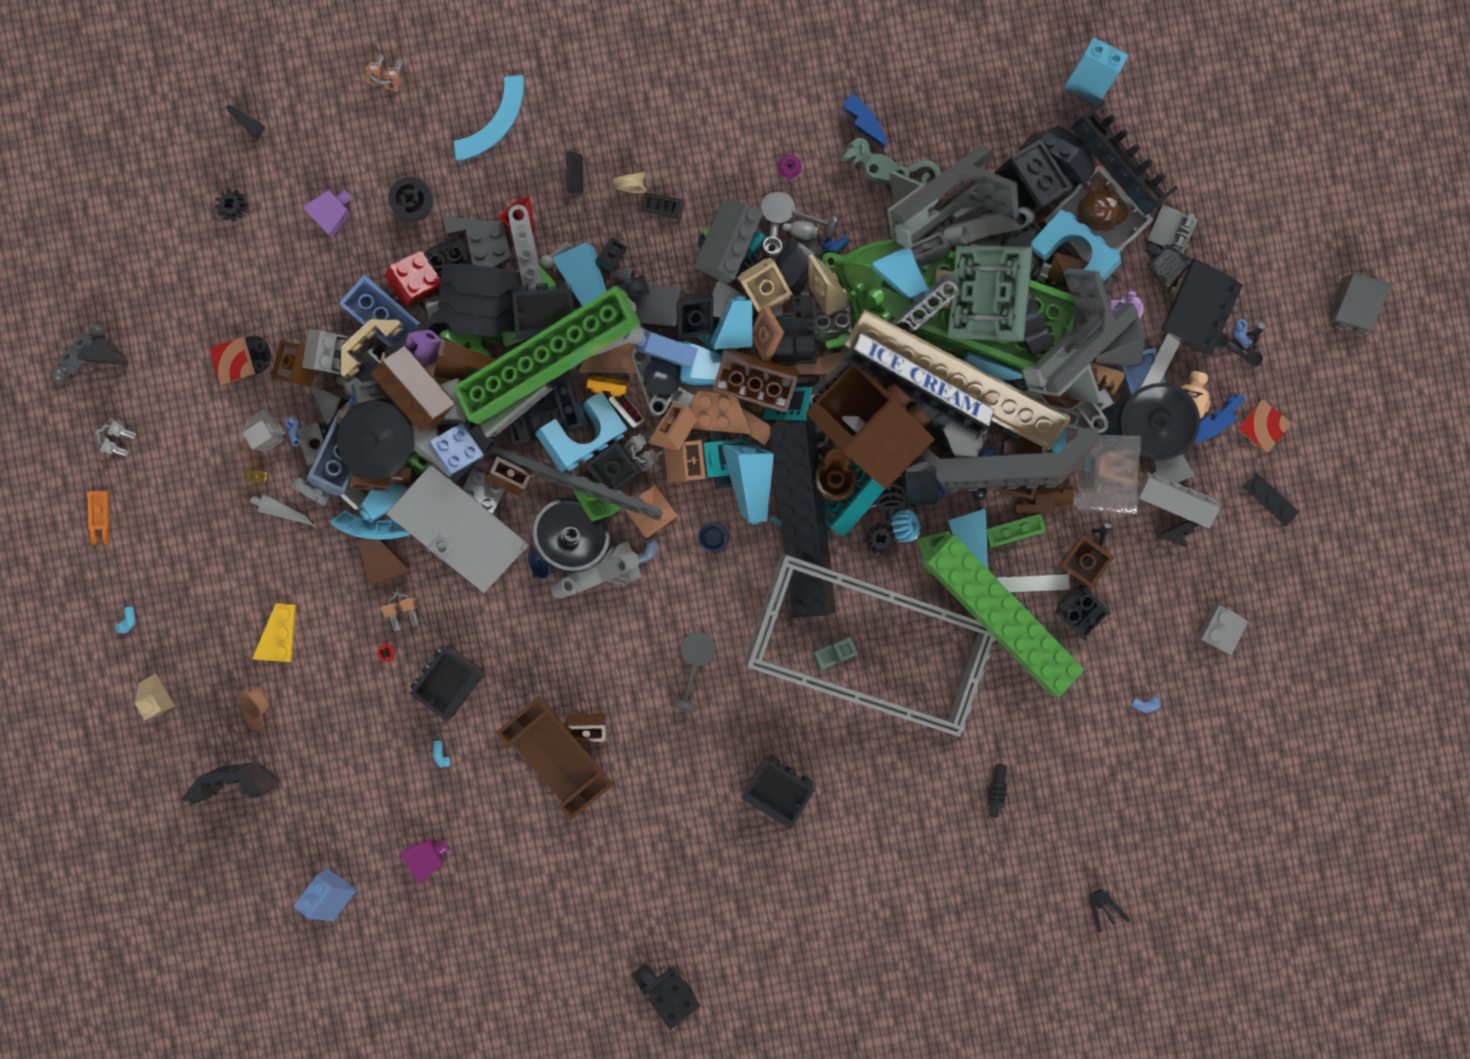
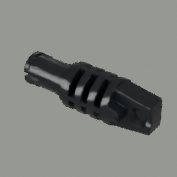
M996 763L994 780L990 782L987 806H991L990 817L998 818L999 808L1004 809L1007 792V783L1005 782L1007 765Z

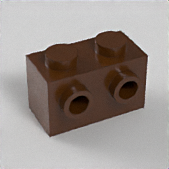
M496 457L491 463L484 480L520 496L525 490L532 473L505 459Z
M605 713L567 714V729L578 742H606Z

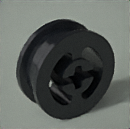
M402 178L395 182L389 191V205L392 211L404 221L418 222L427 217L432 209V193L427 185L417 178ZM408 187H414V189H408L404 192L410 198L413 197L418 204L421 203L420 194L424 195L422 207L412 213L408 212V210H415L417 206L409 202L403 195H401L402 205H398L399 194Z

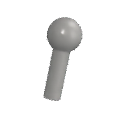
M566 241L550 255H543L539 261L542 269H552L555 264L553 257L566 252L571 248L570 244Z

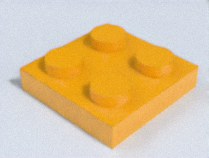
M591 375L587 382V388H591L592 392L602 393L605 390L610 391L611 395L622 396V394L627 392L630 381Z

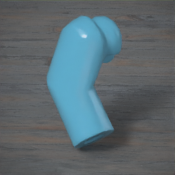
M433 741V758L440 768L449 767L450 758L444 757L442 754L443 742Z

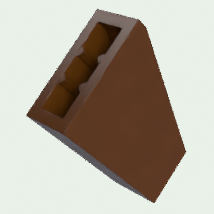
M362 538L357 540L371 584L411 572L405 562L383 539Z

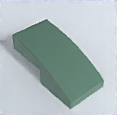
M848 637L813 652L819 669L823 670L858 655L851 637Z

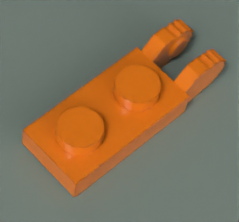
M87 491L90 542L92 545H97V529H102V541L104 545L110 543L109 491Z

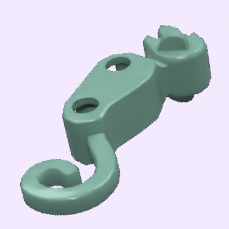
M856 138L849 143L848 148L845 149L846 152L840 158L842 161L853 159L850 164L851 166L861 163L865 178L891 185L889 173L892 171L908 178L910 177L909 174L921 168L930 169L934 174V179L941 174L938 165L930 160H920L909 167L899 166L882 154L871 153L868 142L863 138ZM869 167L874 168L875 173H871ZM924 173L920 177L919 182L924 185L928 184L927 179L930 177V174Z

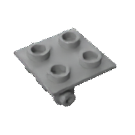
M1162 205L1148 240L1161 246L1168 244L1183 254L1198 219L1194 218L1195 215L1191 213L1186 215Z
M472 469L462 489L489 512L495 514L496 506L504 489L484 480L486 477L485 473Z

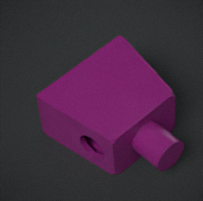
M430 838L405 848L400 852V855L418 884H420L445 862L442 854L449 851L450 848L445 840L435 845L434 841Z

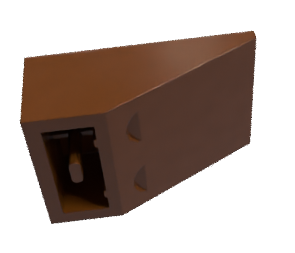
M1005 436L1001 456L1042 454L1043 447L1032 441ZM1017 486V489H1006V487H998L993 492L1034 500L1036 488L1029 489L1025 488V486Z

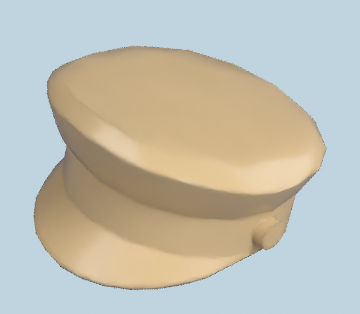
M645 172L623 175L612 180L615 190L629 193H645L647 191L643 184Z

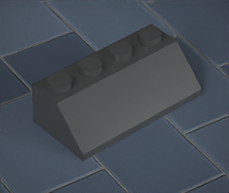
M723 199L693 267L725 284L734 280L763 212L747 203Z

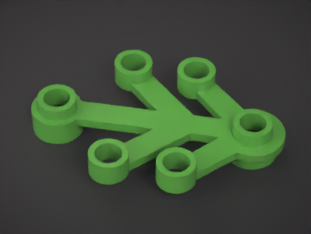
M857 282L853 286V290L848 293V298L854 310L851 316L852 324L856 325L864 310L890 322L892 317L887 311H883L880 314L872 310L883 302V292L880 289H872L866 294L868 300L866 303L863 296L866 288L861 282Z

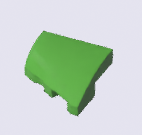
M595 479L590 480L592 483H599ZM573 490L591 521L605 518L624 509Z

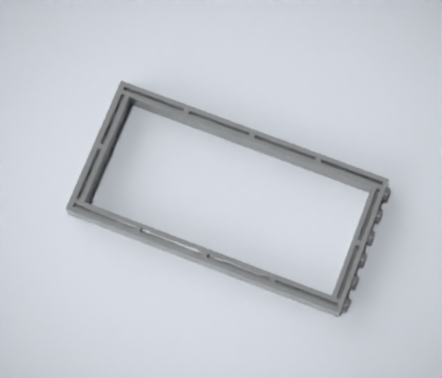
M781 553L743 665L960 737L961 733L965 730V720L972 710L971 703L973 697L978 692V683L984 675V665L990 657V648L995 638L977 620ZM793 569L978 632L948 720L762 660Z

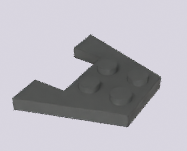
M443 216L447 236L461 233L467 234L473 265L498 268L511 261L503 222Z

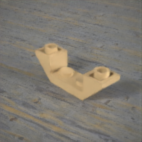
M370 319L342 345L341 375L348 378L358 373L360 370L358 367L361 363L351 352H357L363 346L362 342L366 338L371 339L377 333V328L386 337L390 338L391 336H397L402 331L401 327L404 324L398 320Z

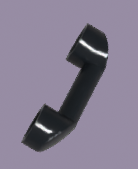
M1221 333L1216 347L1227 348L1242 356L1250 366L1257 367L1262 364L1263 355L1260 352H1249L1230 342L1227 334Z

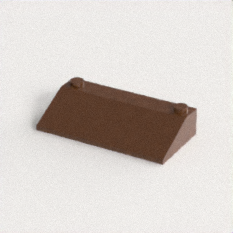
M540 696L535 698L495 732L507 747L513 744L562 801L558 807L570 821L614 785Z

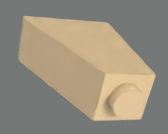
M153 674L138 683L135 705L144 720L160 716L175 707L157 674Z

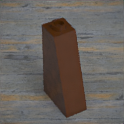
M441 339L434 376L449 380L458 378L460 381H463L496 361V359Z

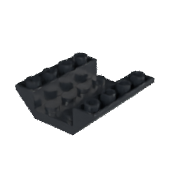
M259 762L219 766L200 775L183 795L182 802L189 801V804L201 803V801L207 800V798L216 795L218 791L222 790L223 782L227 781V784H235L240 781L241 795H248V798L259 797L261 794H265V792L275 788L274 786L280 783V779Z

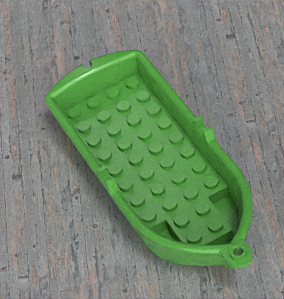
M892 239L864 245L845 256L832 252L822 256L824 258L822 262L830 268L832 273L838 275L840 283L847 293L853 290V286L857 282H861L866 288V291L863 293L866 303L868 302L866 294L872 289H880L883 292V302L874 307L873 311L880 314L883 311H887L893 319L913 302V298L906 300L870 267L873 262L905 248L892 242ZM950 251L949 255L919 268L928 289L934 282L933 271H953L955 252ZM831 259L833 261V265H829L827 263V260ZM1029 280L1028 293L1030 296L1033 295L1038 304L1036 306L1037 311L1044 315L1046 319L1045 327L1048 331L1052 332L1055 338L1053 342L1055 346L1073 329L1075 305L1072 296ZM962 301V305L967 309V303ZM950 305L949 308H940L911 333L947 353L964 358L967 350L1018 369L1022 374V370L1025 367L1032 368L1054 347L1052 346L1030 357L1022 341L948 339L947 330ZM920 309L914 311V313L916 314H922L924 312ZM901 322L899 325L902 327H906L909 324L907 322Z

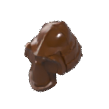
M1097 190L1088 193L1080 200L1077 210L1079 222L1084 223L1091 230H1095V232L1114 230L1115 225L1121 224L1129 215L1127 206L1120 200H1117L1116 192L1108 190Z
M834 448L826 455L825 463L817 464L814 479L816 489L823 497L831 501L846 499L853 492L857 476L855 467L849 465V456L840 448Z

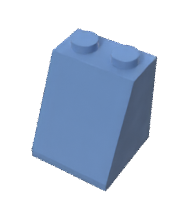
M326 867L315 877L293 907L309 919L334 921L357 890Z

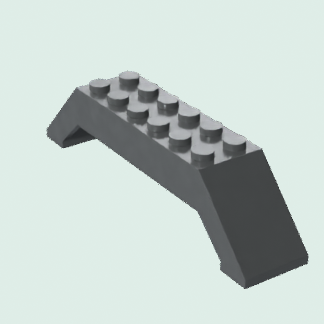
M1098 427L1078 428V434L1059 453L940 459L926 448L920 456L937 468V483L947 492H958L959 489L978 491V488L997 490L998 487L1017 489V486H1025V488L1032 489L1037 488V485H1045V487L1052 488L1057 487V484H1062L1099 442Z

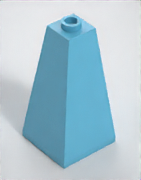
M723 445L722 449L741 517L750 524H759V522L767 521L774 454L758 445Z

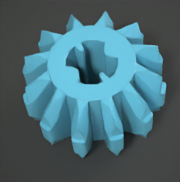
M901 510L895 513V516L892 517L893 523H891L893 532H895V538H898L900 542L916 540L920 535L919 529H921L917 514H914L913 510Z

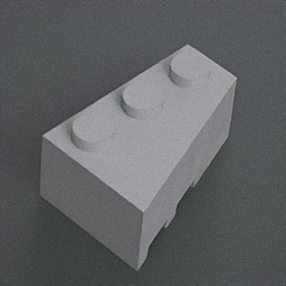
M267 408L248 418L242 431L252 450L267 452L286 440L283 436L285 431L281 425L275 423Z

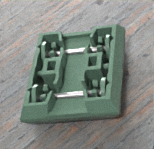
M955 246L953 272L954 277L957 279L958 292L950 300L948 339L1024 341L1032 247ZM962 301L967 303V309L962 305Z

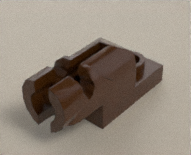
M406 465L397 474L384 479H368L355 474V476L350 478L349 488L389 492L390 482L393 485L410 483L411 465Z
M1040 486L1036 488L1033 504L1030 505V501H1019V505L1014 506V514L1054 513L1055 505L1059 507L1074 503V487L1063 486L1060 493L1058 486L1052 488Z

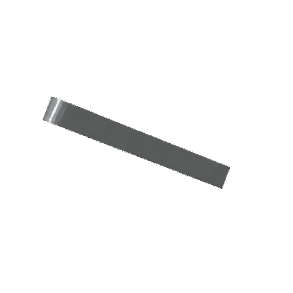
M953 275L943 276L889 323L911 334L956 296L958 292L957 279ZM946 284H952L954 286L951 289L944 288ZM937 297L938 300L936 302H931L929 298ZM917 309L924 311L922 314L914 313ZM901 322H907L909 325L906 327H902L899 324ZM844 360L812 387L809 408L818 400L813 396H822L830 388L827 384L834 383L852 363Z

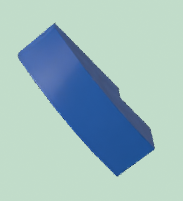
M851 93L843 104L842 110L856 119L853 125L855 129L884 149L887 145V139L878 120L871 110L857 96Z

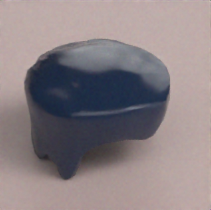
M718 522L706 523L700 529L698 535L699 544L713 553L723 550L730 540L728 530Z
M535 549L528 554V563L531 567L533 578L539 577L544 579L555 570L538 556Z

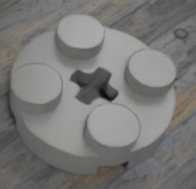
M298 477L291 485V488L297 492L300 491L305 497L324 507L328 502L329 496L315 486L312 487Z

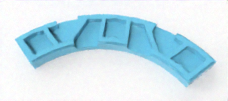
M523 75L504 77L503 99L493 119L476 134L454 141L456 161L480 155V153L494 147L509 132L519 115L524 97Z
M344 510L331 520V524L337 529L366 539H393L411 535L393 520H376V522L370 524L369 521H365L363 518L355 516L347 510Z

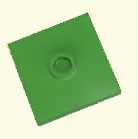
M848 333L837 336V339L826 341L824 345L825 351H836L845 347V341L849 336Z

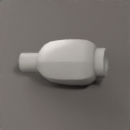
M795 221L792 224L784 223L783 230L789 231L796 238L802 240L817 238L818 227H815L813 223Z

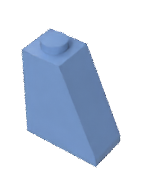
M644 332L642 341L634 349L674 365L693 367L698 351L695 347L651 332Z

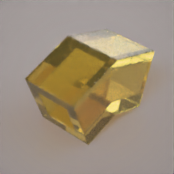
M246 468V481L265 484V471Z

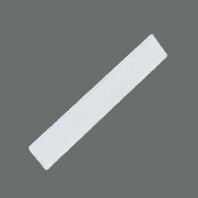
M1167 334L1141 387L1161 382L1180 341Z
M1069 574L997 578L1009 592L1070 589Z

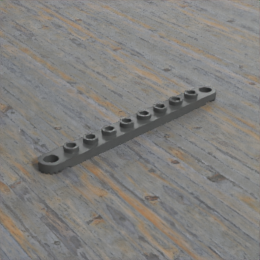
M489 445L485 452L493 460L496 457L505 459L533 475L640 515L651 516V519L660 520L663 514L660 508L643 502L637 496L630 497L621 490L615 489L614 491L608 489L602 483L595 484L586 477L573 476L567 470L561 472L551 464L545 463L544 465L538 463L536 459L522 457L516 451L510 450L509 452Z

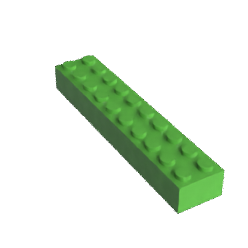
M616 286L455 385L454 390L467 419L481 424L641 326V323L626 292Z
M946 534L921 561L1049 695L1059 698L1084 671L1083 667L955 535Z

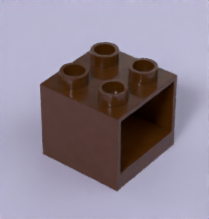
M852 364L805 413L844 453L886 490L935 440L924 429L931 420L915 404L906 411L904 408L911 402V399L895 384L886 391L884 388L888 384ZM843 416H858L866 425L856 433L842 418Z

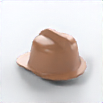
M256 688L247 693L239 692L238 699L247 724L253 730L261 731L264 727L262 715L266 712L269 705L262 689Z

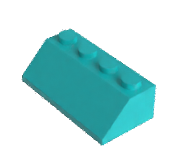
M853 460L849 464L855 467L857 475L853 492L846 499L831 501L823 497L826 524L843 537L848 534L884 491Z

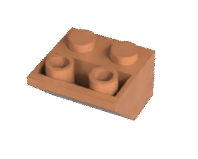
M672 403L648 443L679 451L696 423V417L687 406Z
M702 440L684 442L679 451L664 447L667 483L706 479Z

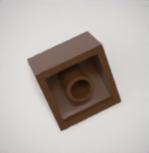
M280 340L271 377L311 387L315 370L302 368L305 345Z

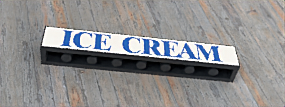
M861 332L851 342L845 357L846 361L890 386L895 384L907 396L977 436H980L989 428L994 413L993 408Z

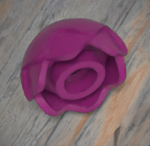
M785 155L778 162L779 174L787 179H793L801 172V161L794 155Z

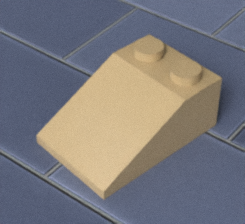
M813 254L809 255L808 287L826 316L847 307L848 293L844 287L840 286L837 275L832 273L830 268Z

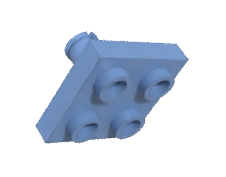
M463 423L428 443L450 476L483 457V453Z

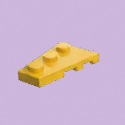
M275 604L252 659L292 662L296 605Z

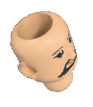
M1193 371L1190 374V385H1183L1181 388L1195 401L1201 419L1205 411L1208 412L1211 402L1209 400V392L1203 389L1204 384L1208 381V375Z

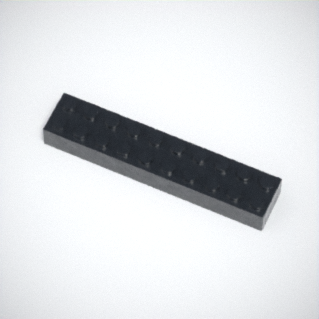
M806 421L771 425L770 432L784 553L796 559L831 570L824 500L821 493L816 489L814 481L817 464H819L815 422ZM793 569L788 583L792 618L826 616L835 613L836 605L833 582Z

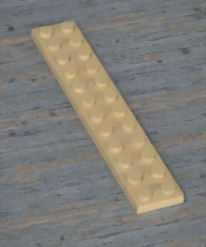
M866 310L863 311L845 341V345L850 347L851 342L861 332L993 408L992 421L1048 450L1052 448L1070 421V416Z

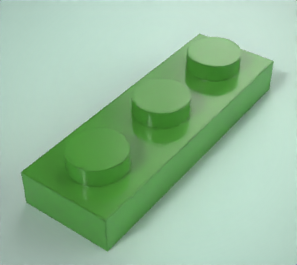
M1036 514L987 528L989 547L992 548L1046 532L1042 515Z

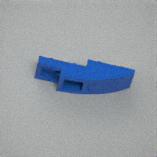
M1232 394L1224 401L1226 405L1221 410L1218 408L1211 414L1212 419L1208 416L1202 417L1200 419L1199 433L1194 443L1211 438L1230 426L1237 419L1232 412L1245 398L1241 394L1235 396Z

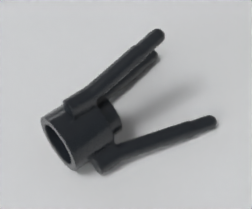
M1099 889L1089 895L1091 899L1088 902L1091 905L1099 933L1102 932L1096 906L1098 909H1104L1112 925H1116V922L1107 908L1108 902L1128 923L1130 922V919L1112 900L1107 891L1104 892L1103 889Z

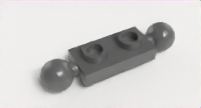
M99 324L92 325L89 329V335L83 332L57 360L61 366L51 370L50 376L52 380L62 382L66 378V371L73 374L84 360L77 359V355L95 339L104 337L105 329Z

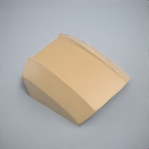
M771 258L762 260L755 266L742 272L738 277L740 284L749 299L752 300V304L758 313H760L763 306H769L770 310L774 311L787 303L793 295L776 263Z

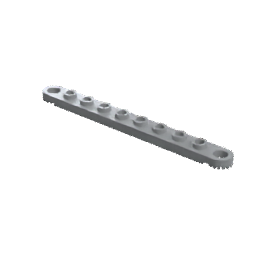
M515 205L509 210V221L522 283L528 284V288L536 287V284L542 283L528 211L522 205ZM516 209H521L524 212V218L520 221L513 218V212Z

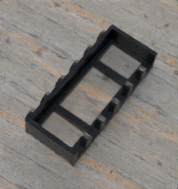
M1102 101L1084 114L1070 128L1146 216L1178 188L1175 185L1166 194L1161 190L1158 185L1165 179V175L1160 173L1152 179L1145 170L1153 164V161L1148 158L1140 165L1133 157L1140 150V145L1134 144L1127 150L1121 143L1128 135L1127 130L1123 129L1115 135L1109 128L1115 121V116L1109 115L1106 119L1102 120L1096 113L1105 104ZM1088 119H1091L1095 123V125L1105 135L1104 137L1101 136V134L1095 129V127L1089 122ZM1108 140L1124 157V159L1129 163V165L1135 170V172L1140 176L1139 178L1135 176V174L1129 169V167L1124 163V161L1107 143ZM1143 181H1144V182L1146 183V185L1152 190V192L1158 197L1157 200L1152 196V194H1151V193L1146 189V187L1142 184Z

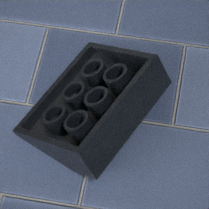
M1193 258L1161 330L1195 352L1212 355L1243 285L1233 277Z

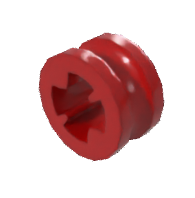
M384 644L377 650L378 658L384 662L392 660L396 654L395 648L390 644ZM387 648H389L391 656H387L386 658H384L382 656L384 655V653L382 654V650H386Z

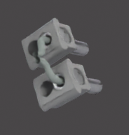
M109 418L106 425L101 429H96L95 434L97 435L98 442L96 447L101 453L112 454L113 452L126 457L128 450L117 447L112 440H109L104 435L100 437L98 432L104 430L108 435L113 434L118 437L124 435L131 439H135L136 433L124 429L123 425L116 422L113 418Z
M651 431L643 436L641 434L632 436L624 444V448L643 472L655 463L659 455L664 453V449L661 450L663 447H659L655 451L651 449L648 452H643L639 457L635 456L653 435Z

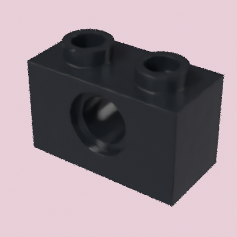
M315 423L296 429L307 466L312 467L328 433L326 426H323L322 423ZM319 439L321 445L318 449L315 450L313 448V442L314 440Z

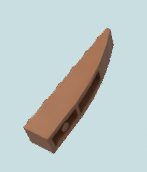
M842 347L840 352L834 354L832 351L822 353V357L817 358V363L785 366L798 369V375L800 376L827 375L845 360L849 347Z

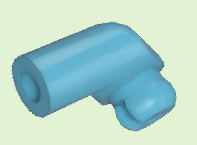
M134 607L124 608L125 618L120 624H116L115 630L117 633L125 634L135 625Z

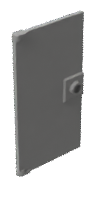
M432 463L386 513L483 593L487 591L529 545V543L524 541Z

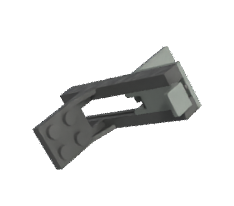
M984 145L978 146L926 185L892 171L889 175L894 205L887 209L892 242L905 248L912 247L915 241L962 206L986 207L1009 218L1016 219L1019 216L1016 183L980 168L994 157L993 149ZM965 178H972V180L934 207L940 196Z
M1068 268L1064 275L1075 305L1073 329L1032 368L1025 367L1022 371L1028 389L1031 392L1061 396L1067 390L1070 399L1100 404L1102 399L1089 363L1117 338L1138 315L1134 304L1125 303L1113 315L1112 303L1108 300L1099 271Z

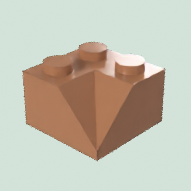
M656 485L638 497L643 502L654 505L663 511L660 520H654L653 518L651 519V516L647 517L645 514L640 515L625 509L646 538L678 516Z

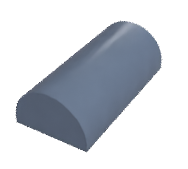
M340 409L307 476L308 482L313 486L334 495L344 494L353 474V471L344 463L338 449L337 435L340 424L335 422V419Z

